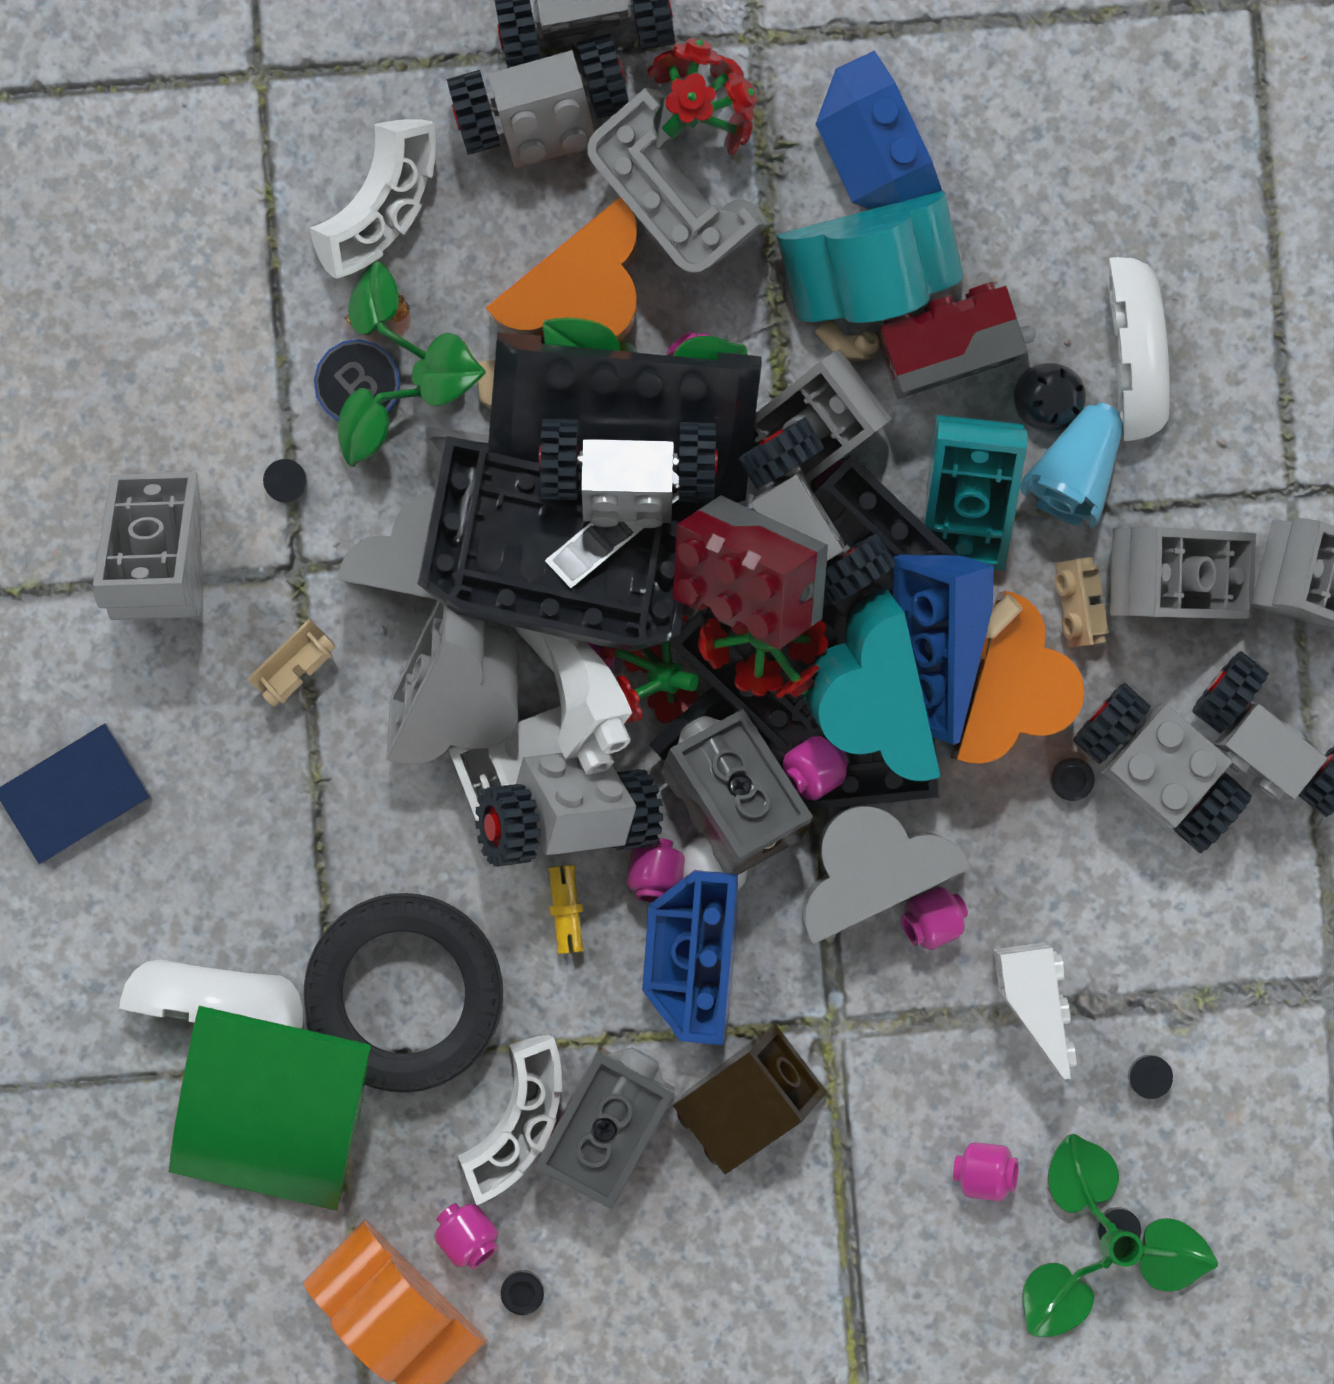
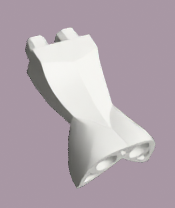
M515 627L519 635L555 673L562 710L561 729L557 742L565 760L578 757L587 775L608 770L614 763L610 753L624 749L631 741L624 723L632 714L625 694L611 670L586 642Z

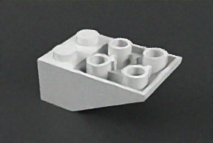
M561 706L518 722L513 733L497 745L481 749H469L458 746L449 749L476 821H479V816L475 814L476 807L480 806L477 799L479 795H482L481 791L488 787L516 784L523 757L562 753L557 742L561 729Z
M1044 942L993 949L999 993L1054 1070L1064 1080L1071 1079L1070 1067H1076L1077 1063L1074 1043L1069 1041L1068 1037H1065L1063 1024H1069L1071 1020L1067 997L1063 998V995L1059 994L1057 981L1065 979L1061 954H1057L1051 946Z

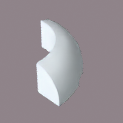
M405 119L374 124V157L362 188L355 198L337 215L321 224L309 227L317 256L324 269L332 277L338 279L350 275L384 255L382 251L400 233L404 235L415 220L422 207V204L419 202L425 190L428 177L432 178L436 158V130L434 122L422 119Z
M1113 257L1109 258L1108 293L1114 334L1118 336L1120 363H1117L1118 412L1120 413L1119 418L1123 422L1122 434L1124 441H1133L1150 437L1160 431L1169 420L1170 376L1167 332L1157 274L1148 264L1135 258Z
M162 959L147 961L134 970L125 983L119 1009L157 1017L167 1016L189 1019L188 1022L195 1023L197 1010L200 1005L300 1029L303 1027V1006L299 992L293 983L283 976L221 970Z
M537 1036L509 1045L514 1066V1081L507 1109L495 1129L483 1141L472 1149L458 1155L476 1205L492 1199L523 1176V1172L530 1166L539 1152L543 1151L556 1123L555 1118L560 1101V1092H562V1070L554 1036Z

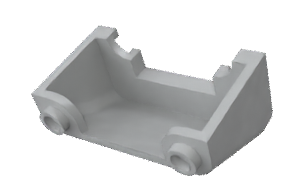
M644 88L593 133L587 146L588 156L593 165L674 262L685 271L692 273L702 272L754 239L771 223L758 207L750 201L733 200L722 209L717 205L711 206L662 147L672 139L663 131L662 127L674 115L666 108V97L661 91Z

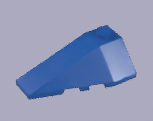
M894 556L893 560L896 564L893 567V598L905 613L931 735L953 745L960 743L993 609L994 566L965 556Z

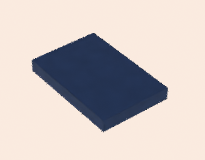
M107 723L102 724L0 787V801L38 864H42L152 797Z

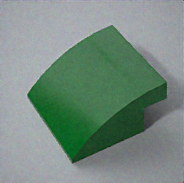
M199 1005L180 1091L168 1172L337 1211L345 1184L348 1160L360 1119L371 1045Z

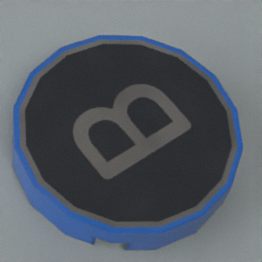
M361 339L343 341L329 349L318 363L314 377L318 401L324 411L338 422L345 402L358 389H369L375 398L379 393L398 391L401 386L399 369L391 355L376 343ZM398 399L387 400L382 404L386 408L387 413L391 411Z

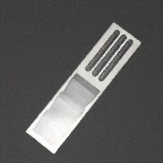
M674 471L672 504L679 498V476ZM591 522L545 561L572 588L644 527L638 526L636 522H618L617 525L611 527H600Z

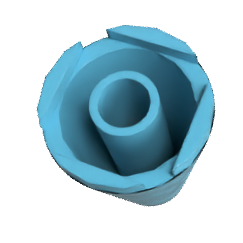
M1101 402L1097 403L1096 406L1087 405L1023 477L1020 484L1021 493L1027 497L1031 491L1039 498L1035 506L1059 520L1080 526L1084 519L1089 520V527H1095L1102 515L1123 432V422L1119 418L1120 413L1112 406Z

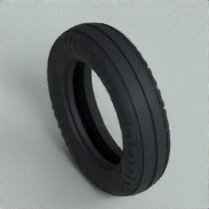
M386 894L368 899L344 912L326 929L317 942L309 959L304 980V1006L310 1030L370 1044L371 1050L365 1085L388 1092L410 1093L429 1090L441 1086L464 1073L479 1059L488 1047L497 1029L503 1005V980L500 965L485 934L459 909L442 900L421 894ZM412 932L429 937L442 945L451 954L461 971L465 988V1000L460 1019L452 1032L444 1040L429 1049L415 1053H394L380 1049L365 1040L356 1031L347 1016L343 1001V982L347 968L361 947L384 934Z

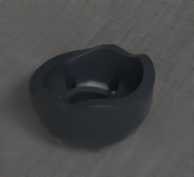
M1042 363L1028 368L1018 379L1014 391L1015 408L1020 418L1026 424L1041 430L1053 431L1068 427L1084 409L1086 402V391L1082 379L1075 371L1058 363ZM1037 378H1041L1045 383L1038 382ZM1039 401L1041 405L1034 407L1033 403ZM1056 414L1055 421L1051 423L1053 416Z

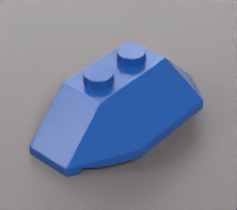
M872 51L836 68L815 125L851 202L870 210L942 191L931 157L903 97L876 51Z
M693 870L649 904L642 991L673 1029L674 1034L680 1041L724 1045L734 965L738 916V874Z

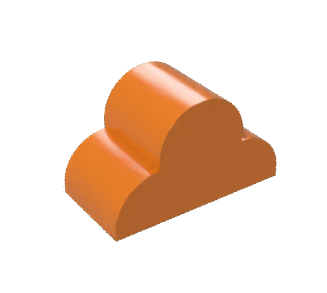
M619 197L485 307L490 318L506 333L535 336L544 335L542 324L547 319L565 317L587 319L599 322L610 328L617 336L618 342H621L631 331L637 315L636 290L630 275L626 271L633 261L637 250V224L633 211Z
M1006 590L997 594L994 607L1009 594L1019 602L1023 610L995 638H985L960 743L954 744L951 755L952 759L975 764L994 761L1012 748L1019 733L1035 736L1055 734L1068 727L1078 716L1082 708L1084 683L1078 668L1064 654L1044 647L1046 630L1043 618L1034 604L1019 594Z
M366 1219L303 1282L313 1300L331 1318L330 1324L343 1343L370 1370L388 1382L394 1380L397 1384H445L487 1342V1339Z

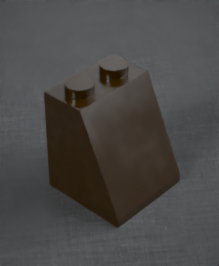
M774 1024L688 1089L675 1102L673 1108L677 1112L680 1123L687 1130L692 1131L702 1144L709 1161L718 1166L726 1175L803 1122L825 1096L827 1090L778 1026Z

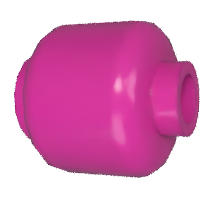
M812 736L784 756L783 771L799 796L806 800L815 801L841 785L846 778L848 759L845 751L837 748L824 737Z
M659 838L658 842L653 844L654 846L631 850L626 882L630 890L635 892V898L640 901L652 903L683 879L685 856L682 852L673 848V841L665 838Z
M936 886L910 898L905 904L904 914L901 915L900 920L907 938L913 945H921L925 949L934 950L959 938L963 934L965 927L964 918L968 916V910L959 894L952 895L946 888Z
M972 1142L965 1149L963 1156L957 1155L955 1157L953 1180L961 1183L962 1192L966 1197L1002 1201L1008 1192H1014L1016 1189L1019 1172L1018 1158L1012 1157L1011 1151L1006 1146Z
M454 1203L446 1208L436 1219L440 1225L434 1234L435 1242L456 1267L469 1265L471 1269H474L489 1259L498 1248L495 1243L498 1238V1230L476 1204H467L459 1207L457 1203Z

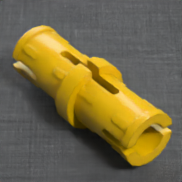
M575 864L563 865V884L560 867H548L553 906H549V914L554 915L557 954L569 953V934L572 951H584L579 912H583V904L578 903Z

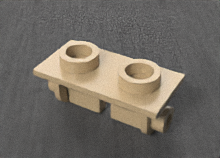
M1093 557L1055 563L1057 571L1055 586L1061 596L1064 615L1062 618V630L1067 638L1068 647L1073 648L1105 643V634L1109 633L1104 603L1090 605L1089 597L1103 595L1099 565H1094Z
M308 619L247 680L262 693V696L273 707L279 702L284 704L286 699L303 683L300 677L305 672L310 676L328 658L331 659L333 657L331 652L336 648L335 643Z

